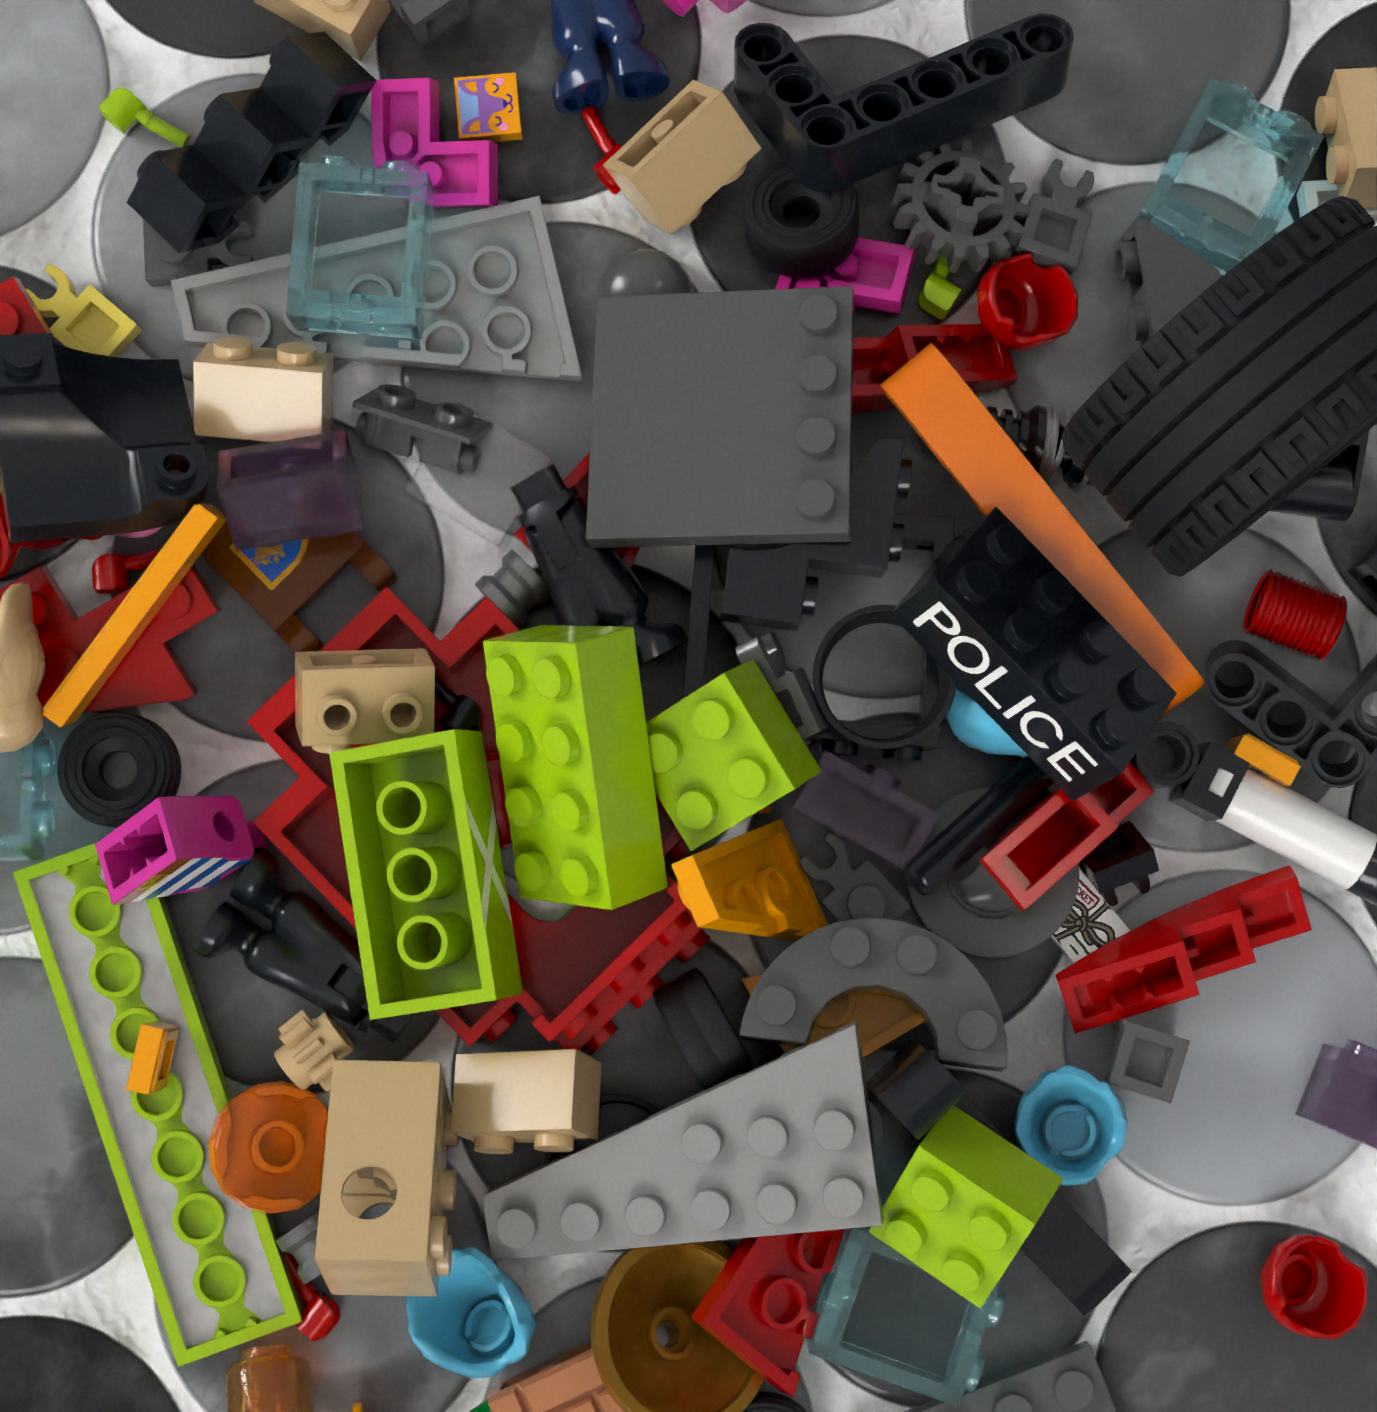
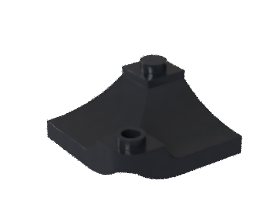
M51 333L0 335V488L10 543L126 534L150 530L179 521L189 513L195 504L203 503L207 494L209 469L203 444H197L179 359H130L88 353L54 343ZM168 470H179L184 474L174 475L169 473Z

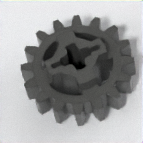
M964 139L959 151H953L950 144L946 143L935 148L933 154L930 151L914 157L911 164H904L896 181L897 186L890 199V205L899 209L893 221V226L895 229H910L911 233L905 243L908 250L917 248L920 245L928 249L924 263L931 265L940 256L947 259L949 272L956 273L960 263L968 261L974 273L981 272L988 258L996 263L1004 259L1010 248H1015L1025 230L1022 223L1030 213V206L1020 202L1027 190V186L1025 183H1010L1009 177L1015 166L1011 162L999 167L992 162L995 156V149L992 147L987 148L980 156L973 153L971 140Z

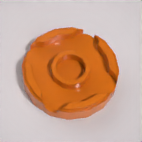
M285 1081L253 1085L232 1097L215 1118L208 1141L210 1170L222 1192L242 1208L265 1214L298 1210L311 1202L310 1200L315 1198L321 1191L328 1111L324 1104L318 1100L319 1097L308 1088L301 1090L295 1084Z

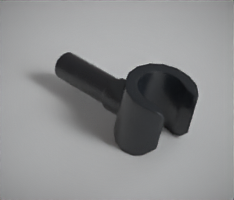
M435 673V697L442 706L448 709L437 723L442 731L452 729L478 731L480 728L478 704L465 695L457 696Z

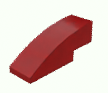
M1130 762L1121 774L1075 801H1072L1057 786L1017 822L979 862L1021 911H1024L1118 828L1117 824L1155 791Z

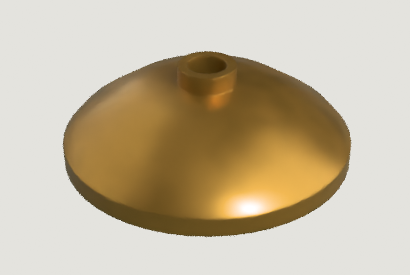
M722 1241L629 1248L614 1261L605 1274L593 1304L591 1346L600 1378L610 1396L624 1412H743L758 1393L764 1378L691 1318L735 1251ZM660 1324H663L668 1332V1340L665 1346H662L657 1339V1328Z

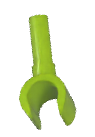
M126 88L115 89L99 105L102 115L122 134L137 120L146 129L179 147L186 146L189 141V134L155 116V113L148 110Z
M939 256L937 264L934 265L933 272L926 280L919 294L918 304L925 311L940 320H944L962 289L946 279L950 273L947 267V259Z

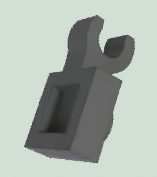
M770 632L762 637L758 636L735 647L741 664L754 659L802 739L830 727L819 707L804 669L800 668L788 674L785 673L784 653L774 632Z

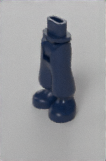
M551 0L553 43L560 57L568 61L567 66L552 88V96L557 111L571 115L581 114L589 106H594L597 109L608 99L609 84L599 57L598 47L600 45L608 47L611 57L613 84L616 95L621 100L634 102L650 99L662 93L669 86L670 79L664 62L640 46L645 32V25L634 0Z

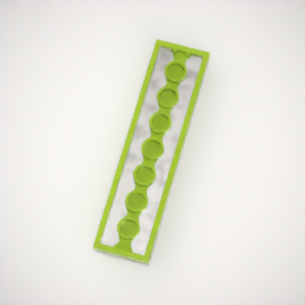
M96 843L14 871L13 875L179 1367L298 1324L303 1321V1306L293 1283L284 1252L281 1251L275 1242L279 1235L272 1215L242 1208L222 1192L210 1170L208 1141L214 1120L232 1097L164 897L112 905L96 850ZM152 1021L178 1025L179 1033L167 1086L163 1090L149 1095L126 1090L140 1025Z

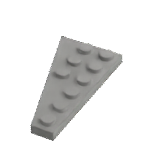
M540 196L170 280L183 340L189 347L204 348L207 343H213V340L221 337L246 338L252 342V347L277 349V346L283 343L300 342L313 345L316 348V352L334 354V360L583 382Z
M858 1020L806 1046L802 1045L765 1065L743 1075L741 1073L650 1115L647 1119L626 1129L600 1138L593 1144L563 1158H557L488 1190L483 1195V1204L491 1260L497 1261L882 1226L884 1213Z

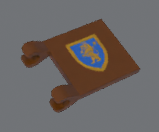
M281 456L222 511V513L228 516V519L201 554L294 652L320 651L325 646L296 615L349 563L379 592L386 587L390 588L398 578L391 567Z

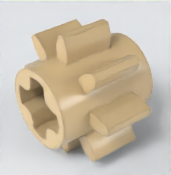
M302 1009L278 1028L281 1032L279 1038L284 1045L274 1052V1056L286 1075L301 1090L307 1089L313 1083L315 1085L319 1083L326 1092H329L333 1060H347L345 1057L352 1053L356 1047L347 1032L330 1013L325 1011L316 1019L313 1018L311 1020Z

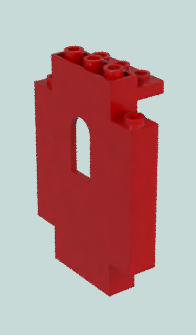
M386 587L320 650L425 648L435 665V673L450 690H453L457 696L465 695L478 704L480 710V728L478 731H482L485 753H499L496 745V729L490 687L486 676L487 666L483 641L520 630L488 597L439 641L396 595ZM294 675L246 721L300 776L253 823L356 929L329 753L314 751L312 746H302L295 727ZM436 697L434 701V733L442 731L437 723L448 710L439 703ZM351 744V748L362 747L372 744ZM656 795L664 857L667 855L675 863L689 851V848ZM667 873L668 888L614 910L577 905L568 916L554 922H545L532 917L508 893L523 994L495 1001L437 1009L435 1012L469 1047L481 1037L491 1045L518 1019L517 1015L510 1009L518 1002L535 1019L531 1024L549 1042L554 1039L563 1049L579 1050L583 1046L592 1055L618 1030L617 1025L611 1018L628 1001L638 1010L653 995L652 993L665 983L657 973L674 956L685 964L711 937L702 928L697 926L692 912L683 904L679 896L677 883Z

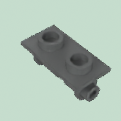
M380 385L378 388L353 401V408L365 411L360 414L357 420L355 432L357 436L364 438L366 445L408 458L412 455L415 437L423 439L419 462L459 475L465 470L470 472L476 471L480 463L482 451L481 448L473 446V442L493 428L492 422L473 417L474 411L466 406L448 402L434 405L415 399L416 393L399 385Z

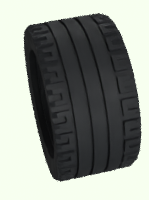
M1340 196L1325 202L1293 222L1244 258L1134 352L1097 388L1064 427L1062 433L1064 450L1080 469H1085L1084 475L1102 496L1108 495L1106 501L1124 522L1132 520L1128 527L1146 548L1154 546L1151 553L1169 574L1182 577L1199 566L1377 424V226H1374V219L1356 199Z

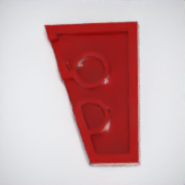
M845 1229L743 1238L691 1318L776 1389L794 1397L801 1375L795 1372L796 1364L804 1338H812L819 1316V1314L813 1312L824 1274L833 1270Z

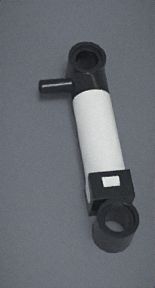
M1172 722L1155 724L1130 761L1152 789L1175 786L1168 801L1206 821L1215 820L1377 906V834L1249 767L1251 763L1213 741L1198 744L1193 734L1182 725ZM1154 739L1164 740L1174 751L1175 760L1173 766L1165 774L1156 771L1148 761L1147 751Z

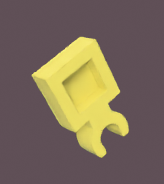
M48 264L44 269L57 282V292L53 297L40 299L32 291L26 289L42 316L59 317L50 327V330L53 333L52 336L65 347L93 354L119 357L142 331L133 320L92 285L89 284L76 297V290L72 280L60 268Z

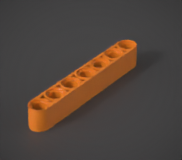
M930 343L880 385L889 400L979 511L985 515L994 507H997L1177 693L1158 722L1205 685V681L957 371L933 344Z

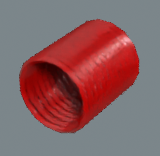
M1271 569L1262 575L1253 591L1245 613L1243 629L1246 634L1256 635L1257 639L1262 637L1263 641L1267 639L1269 643L1274 641L1275 645L1280 644L1281 648L1286 646L1287 650L1292 648L1293 652L1297 650L1299 654L1304 652L1305 656L1316 657L1319 661L1326 658L1338 639L1345 621L1348 602L1345 596L1340 597L1338 593H1330L1329 590L1324 591L1323 588L1319 589L1317 585L1313 587L1311 583L1306 584L1305 581L1300 582L1299 579L1288 578L1287 574L1283 576L1278 571L1274 573Z

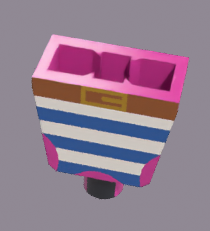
M166 796L155 799L97 842L95 846L112 905L209 888L253 859L260 849H265L266 835L253 823L254 820H245L241 803L234 796ZM168 849V851L161 856V853L164 850Z

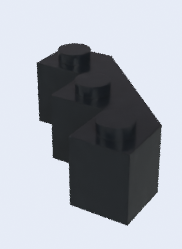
M316 32L287 36L271 53L269 59L271 67L259 88L219 94L206 108L203 117L205 123L193 145L152 152L141 163L137 171L138 181L126 203L178 253L219 244L239 226L238 221L233 215L256 195L266 203L304 169L302 162L299 160L301 155L318 140L322 139L328 146H331L349 130L374 86L376 79L328 34Z

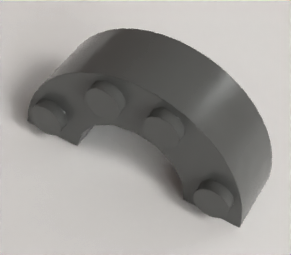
M859 918L836 922L821 927L791 944L776 957L757 982L748 1000L740 1029L742 1040L796 1047L808 1045L815 1022L832 1003L852 993L880 991L903 999L922 1015L934 1038L935 1058L940 1064L999 1072L1007 1068V1041L1002 1015L988 983L978 969L962 952L940 936L922 927L892 919Z

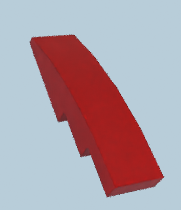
M982 324L898 325L886 337L854 338L853 414L896 408L883 392L880 385L930 343L948 360L974 394L1011 386L1018 381L1009 348L1000 344Z
M1288 865L1221 889L1145 923L1108 942L1055 974L1075 1034L1198 996L1200 994L1196 981L1256 963L1253 953L1254 948L1311 931L1297 876L1292 867Z

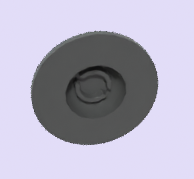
M991 787L964 791L937 806L925 818L915 833L909 849L907 862ZM1035 799L932 894L921 895L908 885L913 906L925 926L932 933L951 943L960 952L975 957L997 959L1023 954L1047 941L1058 931L1071 912L1079 886V863L1026 910L1021 911L979 862L1017 822L1040 802L1039 800Z

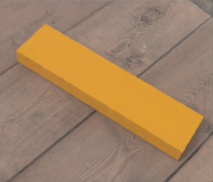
M210 503L195 504L43 707L42 710L44 712L42 715L60 728L78 720L228 519V516Z

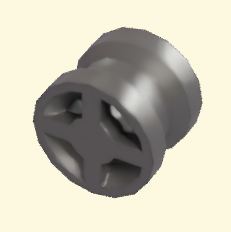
M512 549L502 557V567L493 576L483 575L474 584L518 629L527 622V612L536 604H546L551 599L546 583Z
M319 1209L275 1241L282 1252L291 1253L299 1264L297 1274L304 1284H307L321 1274L315 1262Z

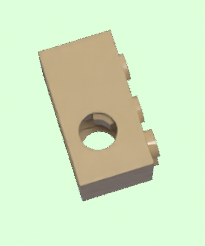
M333 1060L315 1249V1262L331 1295L438 1297L439 1276H450L452 1235H447V1216H443V1210L455 1209L457 1174L456 1170H446L448 1146H459L460 1136L450 1133L452 1106H450L441 1062ZM381 1204L392 1205L384 1215L378 1218L361 1219V1216L371 1207Z

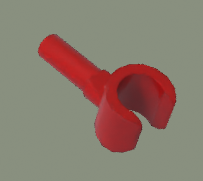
M589 106L581 112V115L599 149L605 155L592 166V169L601 183L612 194L616 195L621 189L604 168L603 164L622 146L616 144L615 140L611 138L595 107Z
M162 548L139 555L105 554L99 556L92 565V582L96 593L119 594L129 589L128 572L147 569Z
M284 1252L298 1295L306 1302L302 1309L303 1321L296 1324V1326L312 1341L324 1339L339 1322L341 1316L340 1307L327 1294L318 1291L315 1284H312L311 1281L304 1284L297 1274L298 1262L291 1253Z

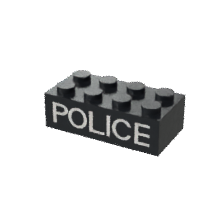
M994 507L952 540L890 613L1072 801L1082 797L1124 771L1177 694L1158 672L1141 657L997 507Z

